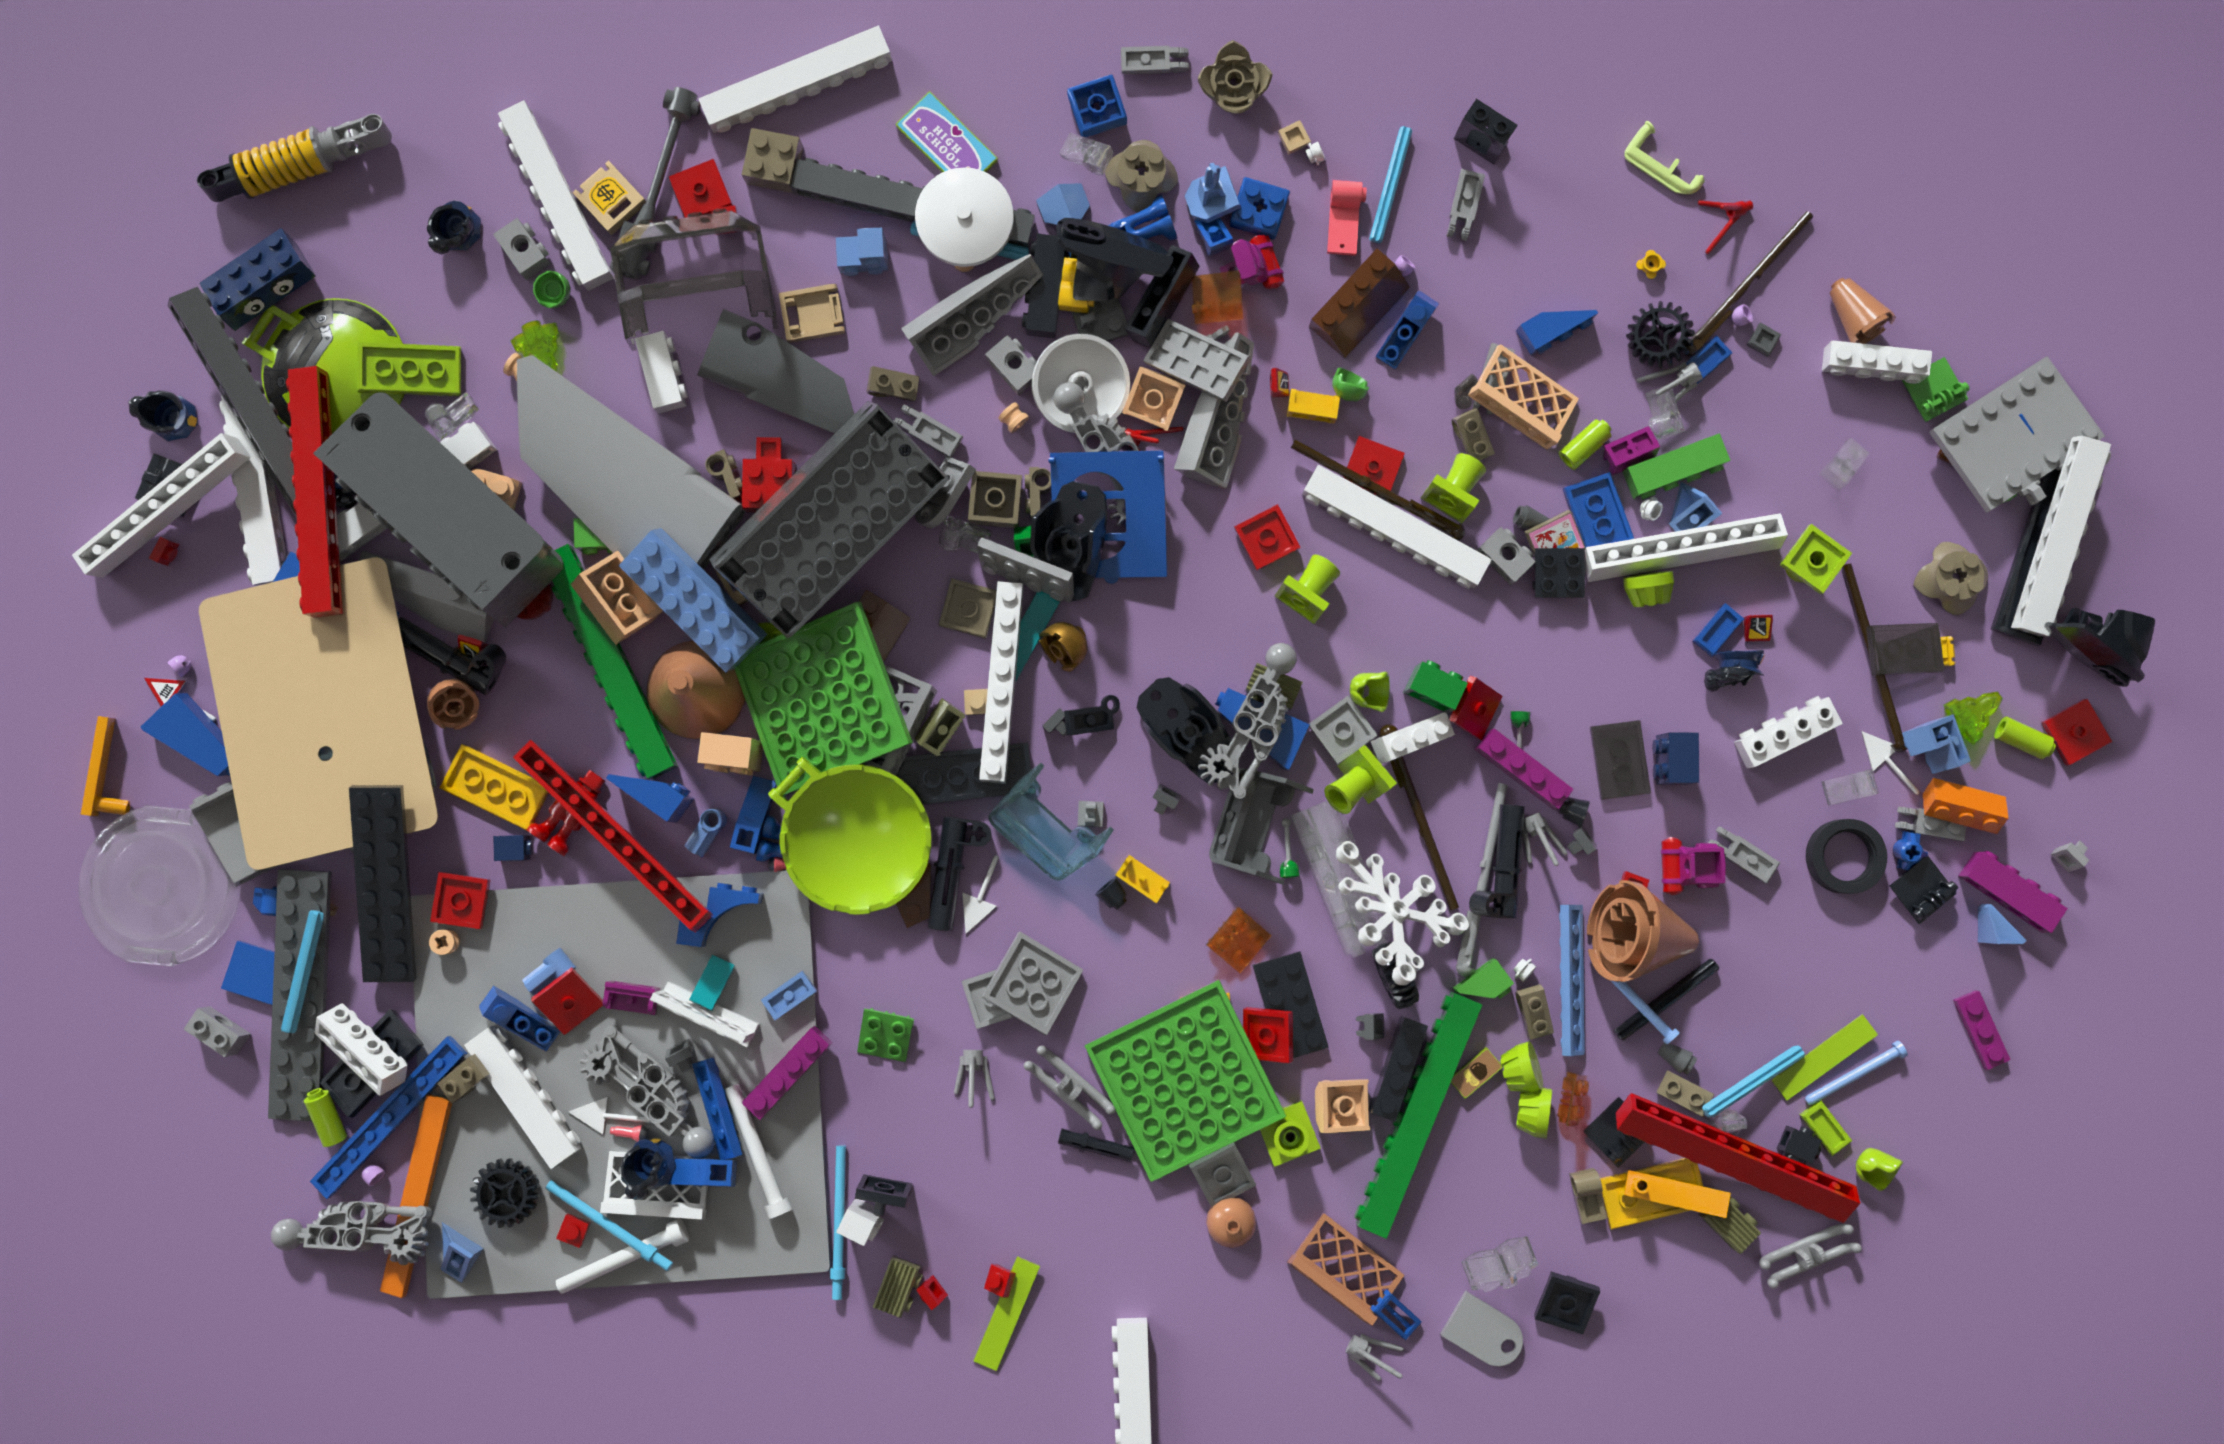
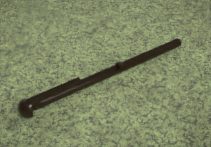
M1806 211L1695 333V336L1691 338L1694 342L1693 345H1685L1689 350L1686 356L1695 355L1733 313L1730 309L1745 294L1751 283L1756 278L1759 280L1765 270L1813 219L1812 213Z
M1294 440L1291 449L1453 535L1452 538L1457 541L1464 537L1465 528L1461 523L1458 525L1412 499L1408 501L1371 481V478L1360 475L1305 444Z
M1851 563L1846 564L1842 569L1889 726L1895 739V744L1890 746L1896 752H1904L1907 748L1904 744L1901 726Z
M1392 724L1384 725L1380 729V737L1398 731L1397 727ZM1403 756L1391 760L1390 763L1399 787H1404L1414 816L1419 824L1420 829L1418 831L1425 842L1450 911L1459 908L1458 902Z

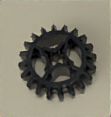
M1662 301L1658 302V308H1654L1653 304L1649 303V311L1646 312L1643 308H1640L1639 311L1642 316L1633 315L1632 319L1637 324L1628 325V329L1632 332L1626 334L1628 340H1633L1628 343L1629 349H1634L1632 352L1634 357L1640 356L1639 362L1642 364L1649 359V367H1653L1655 361H1657L1659 368H1663V361H1667L1668 365L1672 366V359L1674 357L1679 362L1682 360L1680 352L1686 355L1689 353L1685 345L1692 346L1694 343L1692 339L1688 338L1695 336V331L1690 329L1694 325L1693 321L1687 320L1689 318L1688 312L1681 314V306H1677L1673 310L1672 302H1669L1666 308H1664ZM1659 318H1670L1676 321L1678 324L1673 325L1672 323L1666 325L1661 323ZM1652 320V329L1644 333L1645 336L1641 337L1643 328ZM1657 325L1660 331H1663L1665 344H1662L1661 339H1658ZM1681 332L1680 338L1676 345L1669 349L1668 344L1671 338L1677 336L1676 334ZM1644 345H1658L1662 352L1649 351Z
M1392 942L1383 943L1372 950L1373 962L1382 984L1396 1008L1402 1009L1413 1006L1414 1003L1419 1001V993L1415 981L1413 980L1407 985H1398L1392 978L1393 970L1396 967L1395 954L1392 961L1387 965H1380L1375 959V954L1380 949L1389 946Z
M500 1158L496 1160L495 1164L493 1162L486 1164L487 1169L482 1168L478 1171L481 1177L473 1179V1182L478 1185L470 1188V1192L476 1193V1196L472 1197L470 1201L478 1203V1206L473 1211L481 1210L483 1212L479 1217L481 1220L489 1217L488 1225H493L497 1220L498 1228H502L505 1222L510 1228L514 1226L515 1222L518 1224L524 1222V1217L528 1218L532 1215L530 1209L537 1207L536 1202L533 1200L540 1198V1194L535 1193L534 1190L538 1189L540 1184L532 1183V1180L537 1175L532 1174L529 1176L527 1174L531 1169L529 1166L521 1169L522 1161H517L513 1166L512 1158H508L505 1163ZM497 1173H507L514 1176V1178L509 1182H505L501 1178L497 1179L494 1175ZM520 1184H521L522 1189H523V1200H522V1201H521L522 1198L519 1196L518 1191H517V1190H518V1186H519ZM511 1186L508 1189L509 1193L506 1194L509 1196L500 1199L503 1196L502 1192H504L501 1190ZM488 1188L492 1191L493 1194L491 1201H489L487 1195ZM501 1204H506L509 1208L513 1207L516 1211L506 1213L496 1208Z

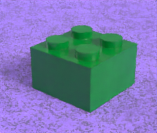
M1427 660L1426 663L1422 661L1415 666L1403 693L1447 714L1454 711L1468 683L1463 681L1464 677L1458 673L1450 671L1448 674L1440 670L1441 666L1433 661Z

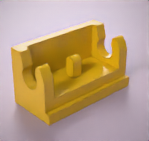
M1291 389L1287 417L1335 424L1338 416L1340 396Z
M1128 855L1116 873L1118 878L1155 903L1159 901L1170 883L1130 855Z

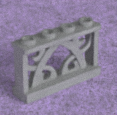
M884 664L888 677L896 679L898 682V694H895L899 707L901 708V703H904L903 709L906 707L910 708L908 714L903 715L913 742L938 691L932 685ZM904 682L919 688L918 693H904ZM912 744L881 756L885 759L882 766L873 761H868L862 765L877 767L896 776Z

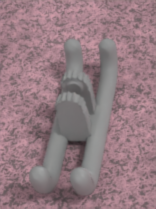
M1039 1046L1037 1048L1038 1055L1045 1058L1065 1076L1057 1083L1031 1061L1024 1063V1069L1033 1074L1075 1110L1095 1130H1100L1102 1122L1076 1098L1083 1091L1109 1115L1115 1113L1114 1105L1045 1046Z
M1845 1223L1834 1225L1763 1256L1759 1261V1265L1763 1270H1768L1772 1263L1792 1254H1795L1798 1260L1797 1264L1772 1274L1767 1280L1768 1286L1776 1289L1780 1282L1842 1255L1860 1253L1862 1251L1861 1245L1854 1242L1836 1246L1825 1252L1820 1246L1816 1245L1837 1235L1852 1234L1854 1228L1850 1224Z

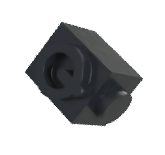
M1786 1125L1777 1149L1782 1150V1155L1802 1164H1806V1162L1812 1164L1821 1153L1820 1144L1822 1140L1814 1137L1816 1132L1801 1126L1797 1130Z

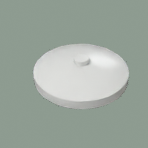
M955 168L937 175L925 186L917 201L915 221L922 243L933 256L950 265L969 267L985 263L1002 251L1013 230L1014 214L1011 199L1006 189L997 179L978 169Z
M1072 334L1054 341L1038 358L1032 375V392L1039 411L1051 424L1075 433L1071 425L1075 423L1070 414L1059 411L1053 400L1054 392L1061 384L1072 382L1082 388L1085 395V402L1082 407L1087 416L1092 414L1097 416L1108 414V417L1113 420L1124 409L1130 391L1129 371L1120 352L1106 340L1088 334Z

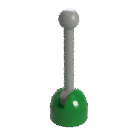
M1511 711V723L1517 728V746L1522 749V729L1529 724L1531 712Z
M1284 818L1281 823L1285 832L1286 860L1280 865V878L1300 877L1298 864L1291 860L1289 833L1291 820Z

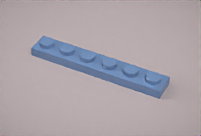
M1560 905V996L1562 1004L1560 1020L1562 1022V1056L1585 1055L1583 905Z

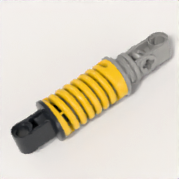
M369 114L363 118L345 122L337 127L331 126L327 128V131L319 132L317 128L311 126L307 130L298 132L296 137L289 135L287 140L280 138L278 143L271 141L269 146L263 144L260 146V149L254 147L251 151L245 150L243 153L229 154L228 164L201 172L197 178V184L213 202H222L225 199L244 194L248 199H253L255 196L269 192L272 189H278L281 185L287 186L290 182L296 183L299 179L305 180L308 176L313 177L325 172H332L334 170V161H344L348 157L360 155L377 147H383L391 141L392 133L377 114Z

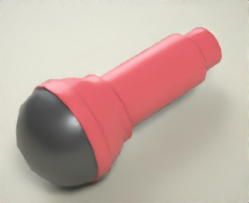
M772 857L768 860L767 865L770 871L777 872L786 869L783 858Z
M643 1125L633 1128L616 1126L611 1127L610 1134L617 1137L632 1138V1140L638 1142L639 1140L648 1139L649 1130Z

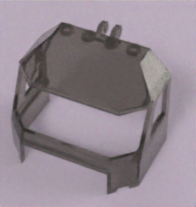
M716 209L712 211V214L702 215V212H694L688 214L687 218L680 219L677 216H667L663 218V221L659 222L646 219L639 221L638 225H633L610 248L623 331L632 351L637 350L634 338L636 337V331L641 330V334L649 333L644 307L645 301L737 287H746L751 317L758 316V312H764L765 317H771L773 329H778L760 226L733 211L727 212V209ZM732 231L747 232L752 236V240H757L763 271L739 270L645 284L629 290L625 289L620 260L625 259L624 254L633 246Z

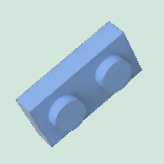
M801 971L765 996L761 1001L773 1019L777 1020L817 992V989L806 973Z

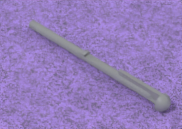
M1498 783L1483 860L1479 866L1482 867L1476 891L1487 890L1498 836L1500 804L1504 805L1508 788L1506 784ZM1469 910L1466 916L1469 927L1463 932L1456 965L1458 974L1463 977L1471 976L1475 969L1471 968L1481 920V916L1475 915Z

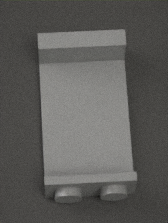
M228 782L219 786L216 789L217 792L209 796L204 794L195 798L192 801L193 804L189 805L235 887H238L277 866L256 870L248 865L233 787Z

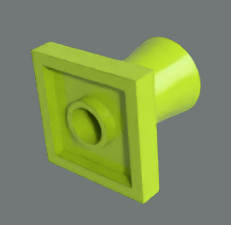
M1459 453L1454 459L1447 478L1444 479L1437 474L1422 494L1421 499L1462 524L1479 502L1477 498L1469 493L1486 473V468L1476 458L1468 454Z
M1810 524L1780 566L1785 569L1787 575L1792 580L1800 583L1804 582L1819 594H1823L1852 553L1813 524Z
M1314 554L1311 556L1299 581L1288 575L1274 597L1315 624L1330 604L1322 599L1321 595L1340 576V571L1328 559Z
M1363 745L1337 765L1344 776L1327 785L1324 793L1327 801L1336 811L1348 814L1362 797L1369 804L1390 790L1397 782L1367 746Z
M1302 1100L1283 1107L1286 1113L1285 1118L1260 1129L1274 1167L1321 1149ZM1293 1132L1295 1136L1291 1140H1286V1134Z

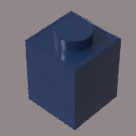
M530 835L493 836L494 861L530 860V855H533L534 844L530 840Z

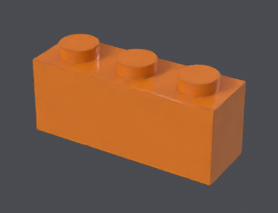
M1933 778L1923 792L1924 815L1994 834H1998L2009 819L2005 796Z

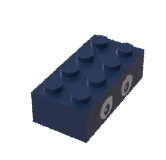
M280 228L199 284L209 297L216 314L230 328L236 331L316 277L297 243Z

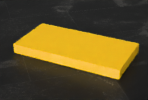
M465 744L460 745L439 787L524 830L531 823L535 822L549 794L533 777Z
M1686 1158L1632 1170L1703 1187L1698 1163H1693ZM1627 1172L1600 1178L1603 1189L1601 1195L1608 1225L1611 1230L1691 1211L1623 1195Z

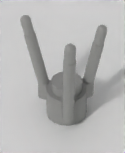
M1684 362L1676 367L1638 378L1636 381L1641 383L1679 372L1676 374L1677 380L1656 392V395L1659 396L1679 384L1683 387L1686 386L1665 405V408L1669 409L1688 391L1698 386L1696 382L1702 380V375L1694 362L1688 365Z
M1540 812L1524 818L1523 841L1527 862L1529 864L1532 863L1528 833H1530L1531 837L1539 835L1554 866H1558L1559 863L1544 832H1547L1564 856L1567 855V851L1547 824L1545 817L1542 818Z
M963 1050V1056H960V1066L954 1094L957 1095L959 1093L966 1065V1070H969L968 1106L973 1108L975 1070H981L982 1065L989 1097L993 1101L995 1097L987 1065V1056H983V1050Z
M1361 1334L1360 1337L1356 1335L1352 1337L1345 1353L1350 1355L1349 1359L1359 1364L1377 1381H1380L1381 1377L1364 1362L1366 1359L1399 1379L1403 1377L1401 1373L1370 1355L1372 1347L1368 1343L1400 1352L1404 1350L1403 1347L1373 1339L1364 1334Z

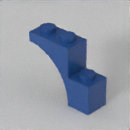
M717 883V887H710L707 909L714 915L696 933L679 920L676 944L705 947L712 927L721 916L740 905L749 903L761 904L763 893H757V888L742 886V891L733 890L732 884Z

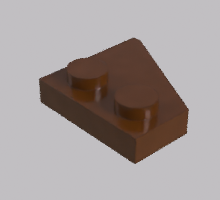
M931 863L927 864L921 879L912 891L896 903L907 928L929 918L931 908Z

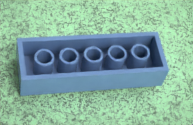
M662 528L651 530L619 565L725 673L735 669L767 636V633Z

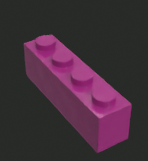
M1495 728L1489 730L1474 749L1552 810L1559 809L1574 790Z
M1989 851L1974 852L1958 877L2039 932L2052 933L2068 909L2061 904L2062 900L2051 893L2046 894L2041 891V886L2035 881L2025 880L2019 876L2020 872L2016 868L2001 864L1998 861V856Z
M816 1026L811 1027L742 1101V1104L759 1120L764 1118L833 1042Z

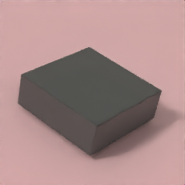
M1760 322L1746 345L1768 357L1782 334Z

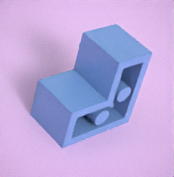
M882 227L857 229L858 236L836 238L837 267L840 273H844L846 276L858 275V272H868L869 274L877 275L889 270L887 240Z
M1954 714L1926 722L1902 733L1904 744L1909 750L1910 756L1925 753L1926 763L1930 767L1932 774L1957 768L1971 761Z

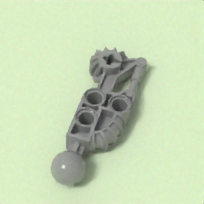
M1066 382L1057 387L1053 399L1055 406L1059 411L1070 414L1075 423L1071 426L1086 452L1120 451L1121 447L1126 444L1131 445L1134 451H1139L1130 434L1127 435L1125 433L1126 428H1122L1117 423L1118 420L1116 418L1113 420L1108 417V414L1102 416L1092 414L1087 416L1082 407L1085 402V395L1079 385ZM1097 435L1100 439L1099 447L1096 449L1088 448L1086 445L1088 436ZM1109 475L1116 488L1114 491H1123L1122 485ZM1112 499L1117 503L1116 505L1109 504L1108 509H1116L1117 511L1110 514V517L1113 519L1120 515L1116 523L1120 526L1123 520L1126 519V511H1122V508L1125 507V499Z
M1276 643L1267 650L1265 660L1268 667L1263 675H1258L1233 719L1232 725L1236 733L1229 746L1219 744L1216 755L1213 749L1209 748L1207 751L1211 758L1206 755L1200 757L1201 760L1207 762V765H1198L1200 770L1207 769V772L1200 776L1201 779L1210 776L1209 786L1216 779L1218 789L1229 788L1237 799L1245 797L1246 791L1255 777L1256 770L1260 763L1268 757L1282 731L1281 725L1286 722L1284 718L1285 713H1288V708H1286L1288 698L1283 696L1280 692L1282 689L1276 682L1281 674L1292 671L1297 662V654L1290 645L1285 643ZM1258 695L1262 698L1263 706L1261 708L1251 706L1250 698L1252 696ZM1247 717L1251 722L1250 729H1240L1237 723L1238 719ZM1267 729L1271 731L1273 735L1271 742L1265 743L1260 739L1259 734L1261 730ZM1251 741L1255 759L1239 783L1238 759L1247 743ZM1220 761H1223V767L1226 768L1227 771H1220L1219 773H1216V767L1213 765V763H1219Z
M607 1026L604 1029L602 1041L593 1042L592 1051L589 1049L583 1051L588 1059L582 1058L579 1061L581 1064H586V1067L582 1068L580 1072H589L586 1080L589 1082L595 1078V1085H601L602 1081L607 1085L618 1081L628 1090L626 1095L628 1103L669 1137L675 1134L683 1140L682 1145L688 1156L694 1159L707 1157L714 1148L715 1140L713 1134L704 1127L692 1128L685 1122L688 1119V1111L686 1110L690 1099L687 1100L686 1093L688 1092L686 1089H682L681 1081L674 1079L675 1075L669 1071L666 1065L659 1062L651 1054L643 1053L635 1047L628 1038L619 1032L616 1026ZM616 1043L638 1058L639 1076L623 1064ZM605 1058L603 1064L606 1067L599 1069L598 1066L600 1065V1063L598 1062V1060ZM655 1068L659 1069L662 1073V1078L659 1082H655L651 1078V1072ZM638 1088L645 1091L646 1098L643 1102H639L635 1098V1092ZM657 1104L665 1108V1115L662 1118L657 1117L654 1113V1108Z
M340 1202L338 1205H329L327 1210L322 1209L319 1211L318 1219L314 1220L312 1224H307V1228H303L297 1220L288 1218L279 1221L271 1231L272 1243L282 1251L296 1249L302 1243L304 1244L303 1247L366 1252L374 1244H383L385 1254H391L389 1260L392 1262L398 1261L400 1265H407L408 1262H418V1256L423 1257L425 1255V1252L422 1250L423 1247L430 1245L424 1239L429 1235L425 1224L427 1219L431 1217L432 1210L427 1206L392 1207L388 1204L376 1202ZM365 1208V1216L361 1219V1211ZM388 1214L412 1217L393 1228H378V1223ZM337 1233V1240L333 1243V1236ZM360 1234V1235H361V1241H360V1243L357 1245L356 1239H357V1236Z

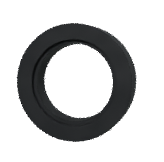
M1856 819L1833 820L1820 826L1810 837L1806 847V864L1813 879L1823 888L1842 894L1861 893L1873 887L1883 876L1887 866V849L1883 838L1871 825ZM1841 832L1855 834L1864 842L1868 850L1866 869L1859 877L1850 881H1843L1833 876L1827 869L1824 861V851L1828 841Z

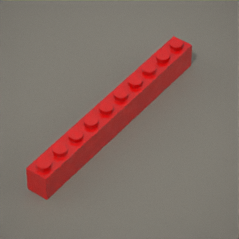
M318 366L288 369L286 386L290 397L288 412L291 416L289 435L293 448L290 456L294 464L292 484L295 488L296 499L293 502V506L297 514L295 533L298 537V548L296 556L300 565L298 582L301 586L299 605L302 614L313 618L343 615L334 472L313 454L332 435L328 372Z
M530 740L513 756L541 786L691 931L696 933L714 915L537 743Z
M1633 1093L1629 1094L1616 1112L1617 1130L1625 1135L1633 1136L1645 1141L1647 1144L1667 1150L1671 1154H1677L1689 1159L1693 1163L1701 1164L1713 1169L1715 1172L1733 1177L1737 1181L1745 1182L1757 1187L1761 1191H1767L1779 1196L1783 1200L1791 1201L1803 1206L1805 1209L1818 1212L1829 1219H1835L1844 1223L1860 1205L1857 1186Z

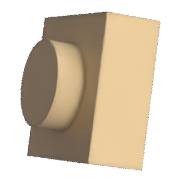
M1300 120L1278 130V135L1288 155L1311 143Z
M988 689L964 690L965 715H983L986 713Z

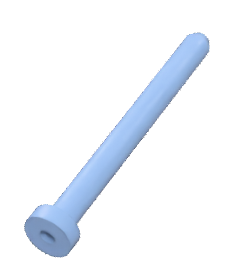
M1611 981L1665 1037L1663 1041L1666 1044H1669L1680 1033L1676 1028L1671 1030L1626 982Z
M1897 1040L1892 1043L1893 1048L1807 1095L1805 1101L1808 1105H1813L1896 1057L1905 1058L1908 1056L1905 1047Z

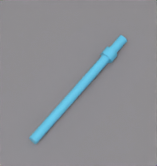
M842 1145L836 1146L833 1267L830 1268V1279H833V1300L842 1299L843 1279H845V1268L843 1267L844 1236L836 1233L844 1217L846 1146Z
M551 1180L547 1184L546 1189L641 1253L643 1259L649 1263L651 1261L666 1271L671 1269L673 1262L658 1253L656 1247L651 1244L646 1245Z

